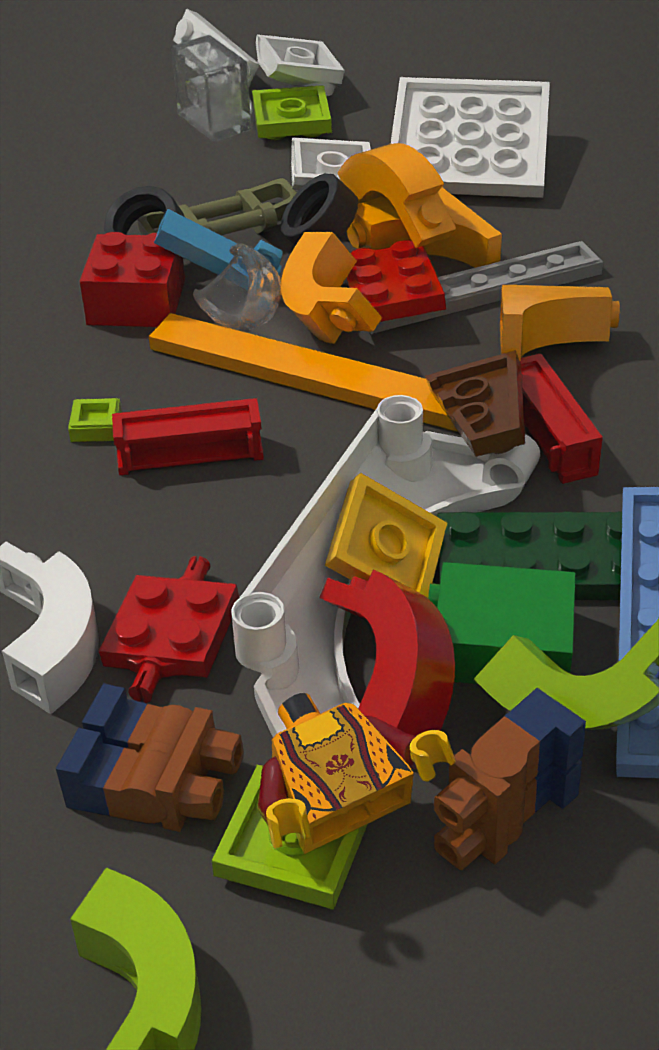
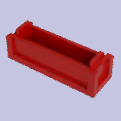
M542 354L521 358L524 424L548 458V468L552 472L557 471L559 474L558 478L562 484L597 476L599 474L603 436Z
M257 398L112 413L113 440L117 448L119 476L129 475V471L185 464L240 458H254V461L264 460L260 430H262Z

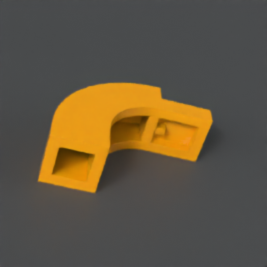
M393 143L355 154L344 162L337 173L340 180L358 197V204L385 195L396 209L415 248L448 238L457 229L438 194L444 182L428 159L409 145Z
M304 232L291 252L283 270L281 294L285 304L316 338L327 343L334 344L342 331L374 332L382 319L381 315L358 288L341 287L357 260L333 232Z

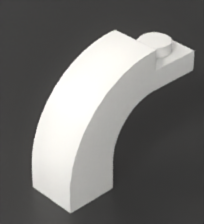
M5 542L0 546V592L39 615L37 621L25 633L2 650L10 686L13 691L49 714H52L82 686L96 661L99 636L91 590L80 568L60 551L43 563L35 554L25 553L10 543Z

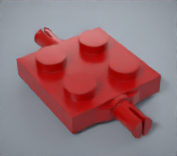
M197 556L191 557L183 576L179 579L136 575L99 649L103 666L130 669L137 673L132 686L128 690L130 697L135 701L141 702L143 698L144 703L150 702L159 679L163 677L177 675L208 677L232 620L231 609L240 597L237 584L204 581L211 565L202 556H199L198 560Z

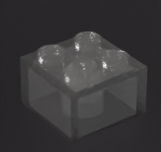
M211 35L171 46L178 114L213 142L251 130L250 115L252 114L253 107L249 98L248 81L250 80V69L247 61Z

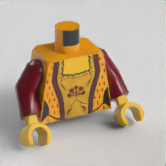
M299 693L284 701L278 709V715L287 729L277 733L272 738V758L262 766L257 808L269 827L272 847H283L282 837L290 833H296L303 853L307 854L410 804L414 777L412 769H417L420 778L428 782L435 778L436 775L433 764L446 762L453 765L456 763L448 737L442 731L430 730L415 736L374 716H364L351 703H343L320 713L309 694Z

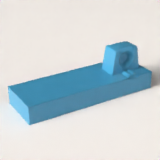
M167 209L161 220L154 241L155 244L268 300L272 298L278 288L282 267L280 265L283 254L282 250L260 240L251 251Z

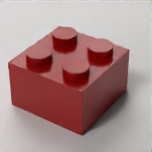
M120 232L97 234L80 278L86 325L158 327L170 313L176 314L185 282L183 257L155 244L154 241L157 233L148 235H124Z

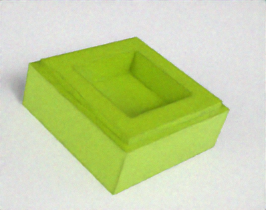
M120 399L73 400L68 427L70 442L114 441L112 413H122Z

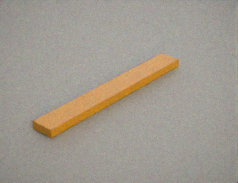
M172 313L149 335L150 349L374 410L387 397L395 395L410 396L422 404L423 423L458 432L430 391L425 378Z

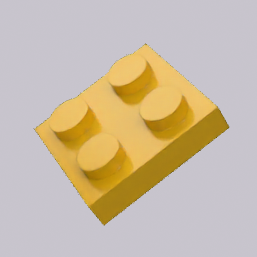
M360 472L349 482L324 566L350 580L355 576L366 581L369 580L374 569L428 598L430 583L433 582L447 522Z

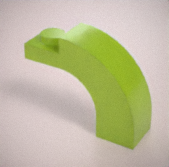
M659 619L618 663L600 673L586 676H576L568 673L556 665L530 639L513 635L474 680L509 711L533 690L539 688L586 721L585 730L619 726L636 720L659 705V679L655 676L659 672Z
M105 868L70 920L79 956L120 974L137 990L135 1001L128 1016L106 1050H194L201 1024V1000L194 953L186 929L175 911L156 892L126 875Z

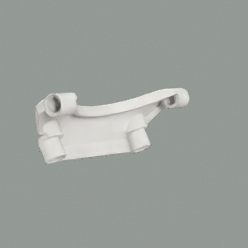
M395 395L383 399L378 404L377 409L231 609L236 658L243 666L262 673L254 685L255 700L272 737L287 729L278 715V709L284 701L296 694H309L320 713L343 703L354 704L357 708L360 705L348 678L343 656L345 632L351 613L319 598L327 578L348 585L351 582L350 579L324 566L349 482L361 472L435 516L438 513L482 512L504 506L521 493L541 456L540 448L531 437L525 435V444L516 446L508 452L502 454L490 453L476 457L462 437L430 431L423 432V407L417 399L405 395Z

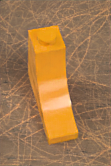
M442 187L438 194L457 229L448 238L424 245L427 254L452 258L475 268L500 262L502 233ZM385 195L359 203L355 218L347 230L349 242L357 249L371 248L378 250L389 248L398 241L411 240L396 209Z
M502 285L500 312L501 354L516 350L519 361H521V357L525 353L548 345L570 342L609 341L610 328H618L620 303L619 301H612L609 287Z

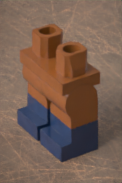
M103 683L82 721L83 729L78 728L56 767V773L66 808L143 823L162 822L164 829L180 832L187 817L216 820L223 804V782L221 779L207 777V773L209 770L232 775L237 773L244 756L242 737L239 734L216 729L212 710L195 707L194 711H191L180 705L160 707L127 699L125 688Z
M536 688L477 740L472 747L471 755L463 749L455 754L456 763L453 765L449 764V785L434 797V811L439 819L446 824L434 835L435 850L459 870L465 869L480 854L495 865L508 853V845L518 840L523 831V823L549 800L564 809L579 795L582 761L579 759L583 756L586 721L539 688Z

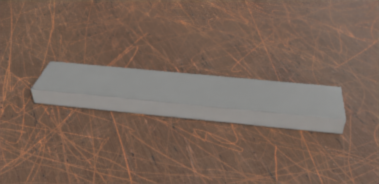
M583 241L441 276L438 279L445 293L447 310L379 322L374 332L369 333L373 334L500 301L502 285L558 286L602 274L603 261Z

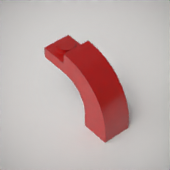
M374 569L368 581L353 576L350 585L327 578L319 598L355 616L368 620L376 639L375 666L358 708L364 716H374L415 736L430 730L440 731L449 709L455 677L452 638L440 611L427 597L418 591Z

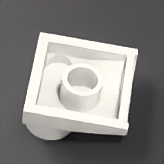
M257 34L256 49L258 63L269 78L298 87L324 85L326 96L332 95L334 89L342 84L345 70L323 41Z
M292 138V188L300 190L310 180L324 173L334 174L340 179L337 173L344 162L355 154L371 150L370 142Z

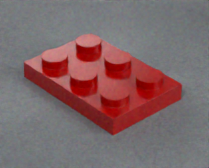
M403 240L392 244L389 248L378 250L360 248L351 252L357 262L345 279L347 288H358L381 315L382 319L380 322L447 310L445 293L424 246L415 248L411 240Z

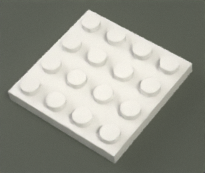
M400 77L391 144L402 143L419 151L433 165L444 182L442 187L450 194L543 198L550 82Z

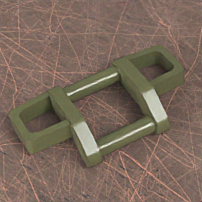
M279 178L250 189L236 191V196L188 207L186 204L179 205L184 213L185 218L221 236L253 228L259 234L270 231L277 225L278 221H281L286 207L297 192L286 179ZM277 197L284 199L274 205L270 202L262 203ZM161 211L150 212L138 218L137 224L140 234L157 233L158 231L154 229L159 228L165 213ZM238 211L241 213L209 222L206 220Z

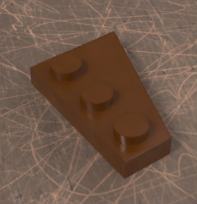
M516 350L425 375L430 391L476 457L490 453L502 454L516 446L525 444L522 372Z

